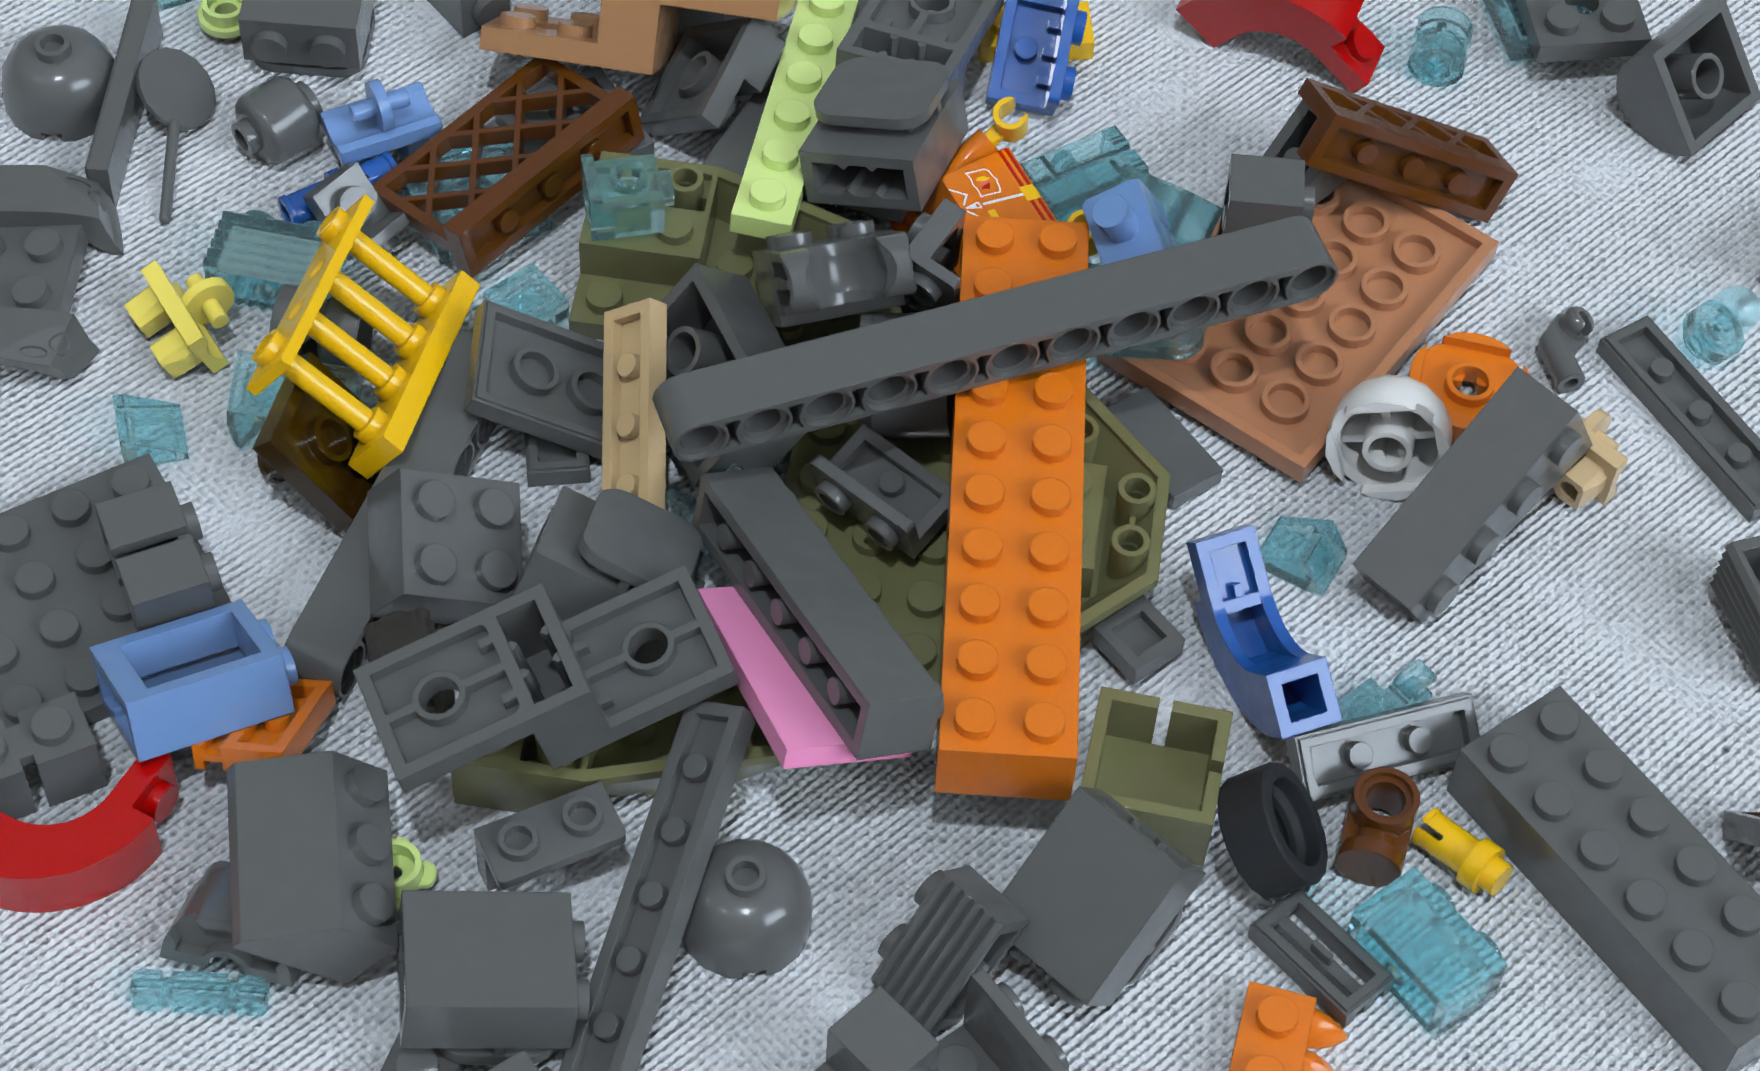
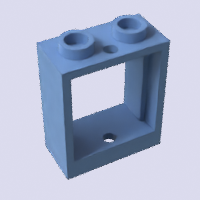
M242 599L89 647L104 708L139 762L295 712L290 686L298 684V673L291 652L287 646L277 647L268 621L265 618L257 620Z

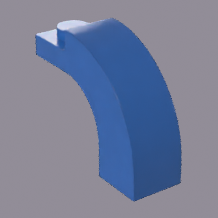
M1244 524L1186 542L1201 601L1195 602L1194 607L1203 636L1223 682L1249 721L1264 734L1282 740L1342 721L1326 656L1310 654L1300 648L1281 619L1270 588L1255 526Z

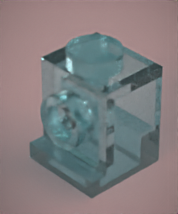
M593 153L580 155L582 197L592 241L665 232L664 207L674 206V188L670 169L657 170L654 154L594 161Z

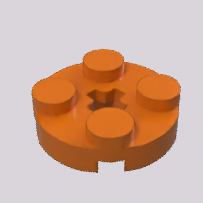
M1456 332L1443 336L1441 344L1431 346L1428 350H1426V344L1414 356L1408 377L1426 384L1444 403L1452 420V442L1457 440L1514 370L1519 367L1517 363L1510 359L1512 352L1510 348L1502 342L1482 334ZM1524 365L1523 371L1529 374L1527 368ZM1463 381L1475 383V391L1480 394L1467 395L1460 392L1457 388L1462 386Z

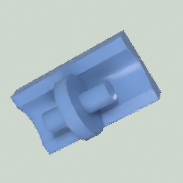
M374 79L365 83L366 99L320 113L322 127L342 166L347 162L362 164L376 158L381 153L397 149L399 155L408 157L429 141L430 138L443 130L442 121L431 107L421 82L386 92L381 81Z

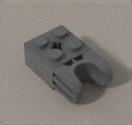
M855 220L827 225V238L813 240L812 231L803 232L802 230L766 236L768 248L754 250L752 255L760 300L774 326L783 328L905 305L904 295L913 294L917 289L913 273V262L910 256L909 239L906 232L875 230L873 220Z

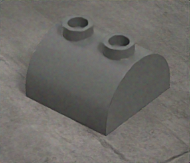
M1726 0L1699 1L1624 62L1616 80L1618 101L1631 126L1649 144L1665 153L1676 156H1693L1760 99L1759 88Z

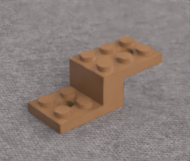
M601 0L600 14L572 12L570 19L550 17L549 8L545 6L515 4L514 11H502L500 16L481 26L479 49L653 75L669 63L676 49L680 8L777 22L796 7L797 0Z

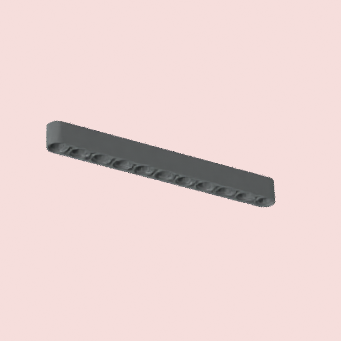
M1292 216L681 373L661 383L654 391L652 400L674 456L681 461H700L1308 301L1320 296L1335 283L1338 277V268L1312 221L1308 217Z

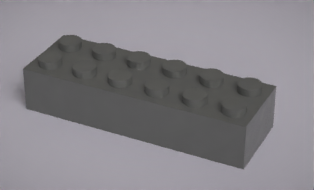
M1558 686L1461 748L1447 787L1449 794L1491 840L1505 850V855L1694 1062L1703 1071H1740L1759 1058L1760 895L1561 686Z

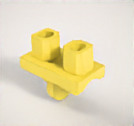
M156 260L141 269L140 271L149 286L124 304V307L132 320L148 338L171 322L175 325L176 328L150 345V349L161 366L175 379L201 362L214 374L228 365L229 362L205 326V324L211 323L214 328L218 329L224 327L229 322L227 312L234 303L235 294L228 282L221 277L204 279L201 274L196 273L186 280V285L189 289L184 292L178 283H171Z

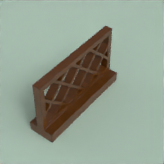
M533 58L376 181L373 187L389 212H404L410 220V226L451 252L456 268L463 270L473 278L595 179L601 151L626 154L645 139L635 96L619 86L608 93L558 61ZM544 76L558 84L557 91L527 94V90ZM592 105L590 109L578 118L566 119L567 107ZM556 109V121L525 124L526 112ZM515 113L514 125L484 128V124L495 115ZM551 139L536 152L523 154L524 141ZM513 143V155L482 158L483 146ZM472 147L470 160L441 163V157L450 150ZM508 173L492 187L480 188L481 176ZM470 177L469 190L438 193L439 180ZM428 182L427 194L401 197L397 194L407 184ZM464 208L444 225L436 220L437 211Z

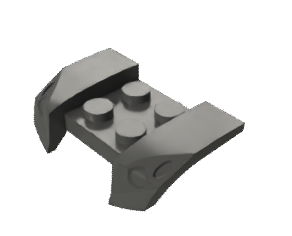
M0 165V365L29 369L59 379L75 378L99 352L100 349L89 339L76 316L70 313L88 243L112 255H124L117 209L98 182L46 165Z

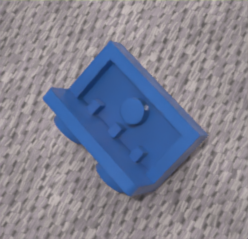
M1079 0L1004 1L985 97L986 103L996 104L1004 97H1014L1016 104L1014 109L1053 116L1060 100L1070 101L1077 69L1076 67L1067 66L1071 44L1081 45L1087 20V11L1078 10Z

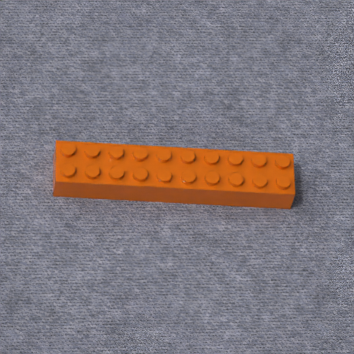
M965 215L959 278L962 282L958 302L1088 269V223ZM1086 359L953 394L939 681L941 690L944 693V711L942 717L937 722L934 792L1068 801L1071 798L1078 760Z

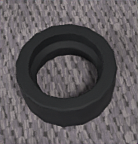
M1269 762L1230 777L1222 784L1217 802L1219 826L1226 849L1238 873L1250 889L1263 898H1279L1319 883L1326 873L1328 860L1325 832L1316 806L1308 790L1297 775L1283 763Z

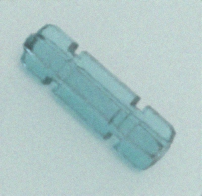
M138 969L133 973L130 986V1001L133 1008L140 1011H161L163 1005H171V1012L227 1015L229 1008L237 1009V1015L262 1016L267 1011L270 998V985L266 978L239 974L237 980H229V973L173 970L171 977L163 976V970Z

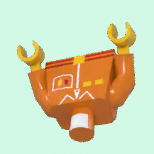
M1014 97L1000 99L994 105L992 111L994 124L984 133L978 129L959 146L921 214L927 212L932 215L944 198L964 209L966 215L1057 221L1010 148L1001 150L996 148L1002 140L1009 143L1017 142L1023 139L1028 132V113L1023 115L1014 124H1007L1002 121L1004 117L1010 115L1016 106ZM1083 209L1072 213L1068 218V222L1087 223ZM1091 233L1089 234L1088 257L1098 253ZM960 255L958 264L954 268L957 275H959Z

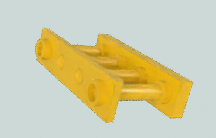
M364 194L346 211L337 206L318 228L316 236L322 242L277 329L268 333L254 351L251 359L258 366L246 389L257 396L279 376H285L355 429L353 436L359 442L348 465L368 480L404 451L480 284L463 270H460L442 286L437 282L431 285L360 231L375 202ZM348 253L415 304L413 311L419 315L415 323L412 325L408 324L340 271ZM327 294H330L395 344L394 352L399 355L396 364L389 366L319 312ZM307 335L375 386L374 394L379 397L375 407L372 409L368 408L298 355Z

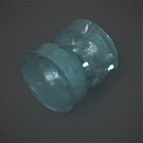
M1437 6L1425 10L1419 16L1414 34L1415 42L1412 44L1407 64L1410 74L1417 81L1433 87H1448L1457 83L1463 77L1467 61L1466 51L1470 47L1474 30L1472 21L1465 13L1456 8Z

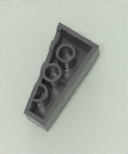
M1517 367L1353 562L1354 567L1366 581L1422 624L1431 614L1435 616L1441 614L1456 597L1460 588L1459 584L1493 554L1500 541L1593 445L1579 412L1521 368Z

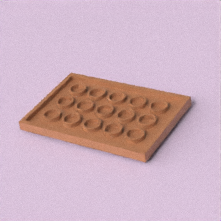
M1347 178L1343 185L1314 206L1312 223L1338 268V277L1326 292L1308 301L1099 355L1097 359L1144 388L1148 386L1155 395L1301 483L1325 455L1329 421L1343 395L1368 378L1385 374L1394 375L1495 257L1499 241L1439 207ZM1220 214L1195 241L1217 236Z

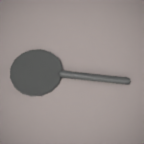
M164 47L152 50L140 61L135 77L137 92L144 107L157 121L168 126L159 213L160 223L167 225L170 223L172 216L179 131H188L201 127L212 116L216 105L215 88L208 72L195 58L182 50Z

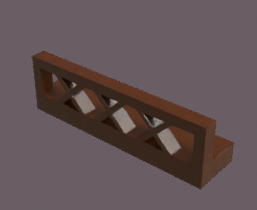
M1306 78L1298 91L1301 98L1317 116V119L1296 152L1301 160H1305V165L1486 223L1489 222L1519 175L1485 137Z

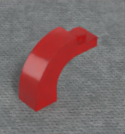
M1180 0L1176 11L1213 48L1240 34L1254 31L1271 32L1291 38L1310 50L1351 93L1368 85L1385 48L1373 32L1357 18L1364 0Z
M164 754L142 762L136 759L103 802L87 814L68 822L51 825L31 824L19 821L0 811V909L29 913L74 909L110 896L143 874L163 853L155 822L160 823L169 816L179 795V787L171 755Z

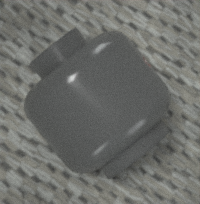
M278 76L243 94L235 104L237 122L232 124L231 130L236 143L247 156L256 154L263 161L276 165L311 147L319 139L320 113L323 110L316 95L307 84L302 81L295 83L290 78Z

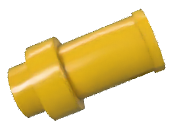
M1433 808L1421 819V821L1440 833L1443 838L1440 840L1428 830H1423L1417 826L1412 834L1411 842L1456 872V881L1472 893H1477L1482 889L1490 896L1496 895L1505 886L1511 877L1514 867L1504 860L1505 850L1489 838H1484L1480 841L1445 816L1438 808Z

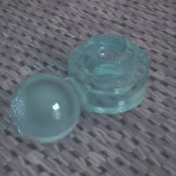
M1733 286L1720 292L1715 300L1705 301L1688 312L1683 319V341L1688 351L1694 357L1712 365L1721 364L1739 353L1744 346L1743 333L1751 330L1760 319L1759 298L1752 290L1746 287Z

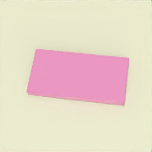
M727 586L697 589L741 682L737 684V687L783 769L911 756L912 752L856 760L735 588Z

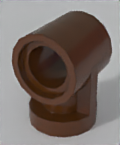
M1377 767L1369 769L1362 774L1354 786L1344 819V828L1335 864L1345 877L1356 883L1384 887L1393 885L1400 880L1413 824L1420 806L1418 787L1406 773L1391 767ZM1372 809L1385 810L1392 816H1382L1375 813Z

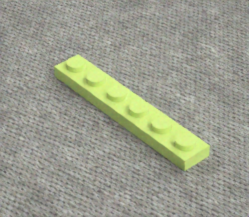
M798 0L785 41L786 45L777 66L731 212L729 232L766 239V236L793 232L805 192L798 151L818 121L814 109V100L835 69L837 48L856 20L859 0Z

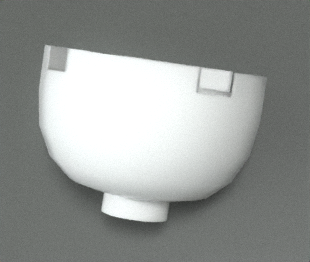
M1385 374L1368 378L1346 392L1335 408L1326 434L1325 456L1333 473L1341 481H1344L1346 475L1352 481L1361 484L1360 493L1375 499L1404 500L1410 496L1451 447L1453 439L1452 420L1442 400L1426 384L1408 376Z

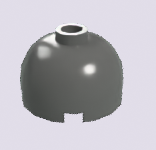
M66 24L41 27L28 32L15 42L2 66V97L6 112L14 126L31 138L43 140L42 133L49 135L61 134L63 142L78 141L93 135L114 64V58L106 44L85 29Z
M734 839L713 846L682 938L685 950L704 969L728 979H743V973H758L766 970V976L782 971L800 956L811 935L813 897L802 867L784 850L758 839Z

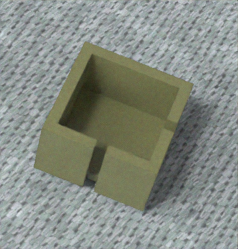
M1101 686L1081 786L1104 790L1194 864L1204 866L1214 824L1233 712L1174 700L1165 746L1151 744L1160 697Z

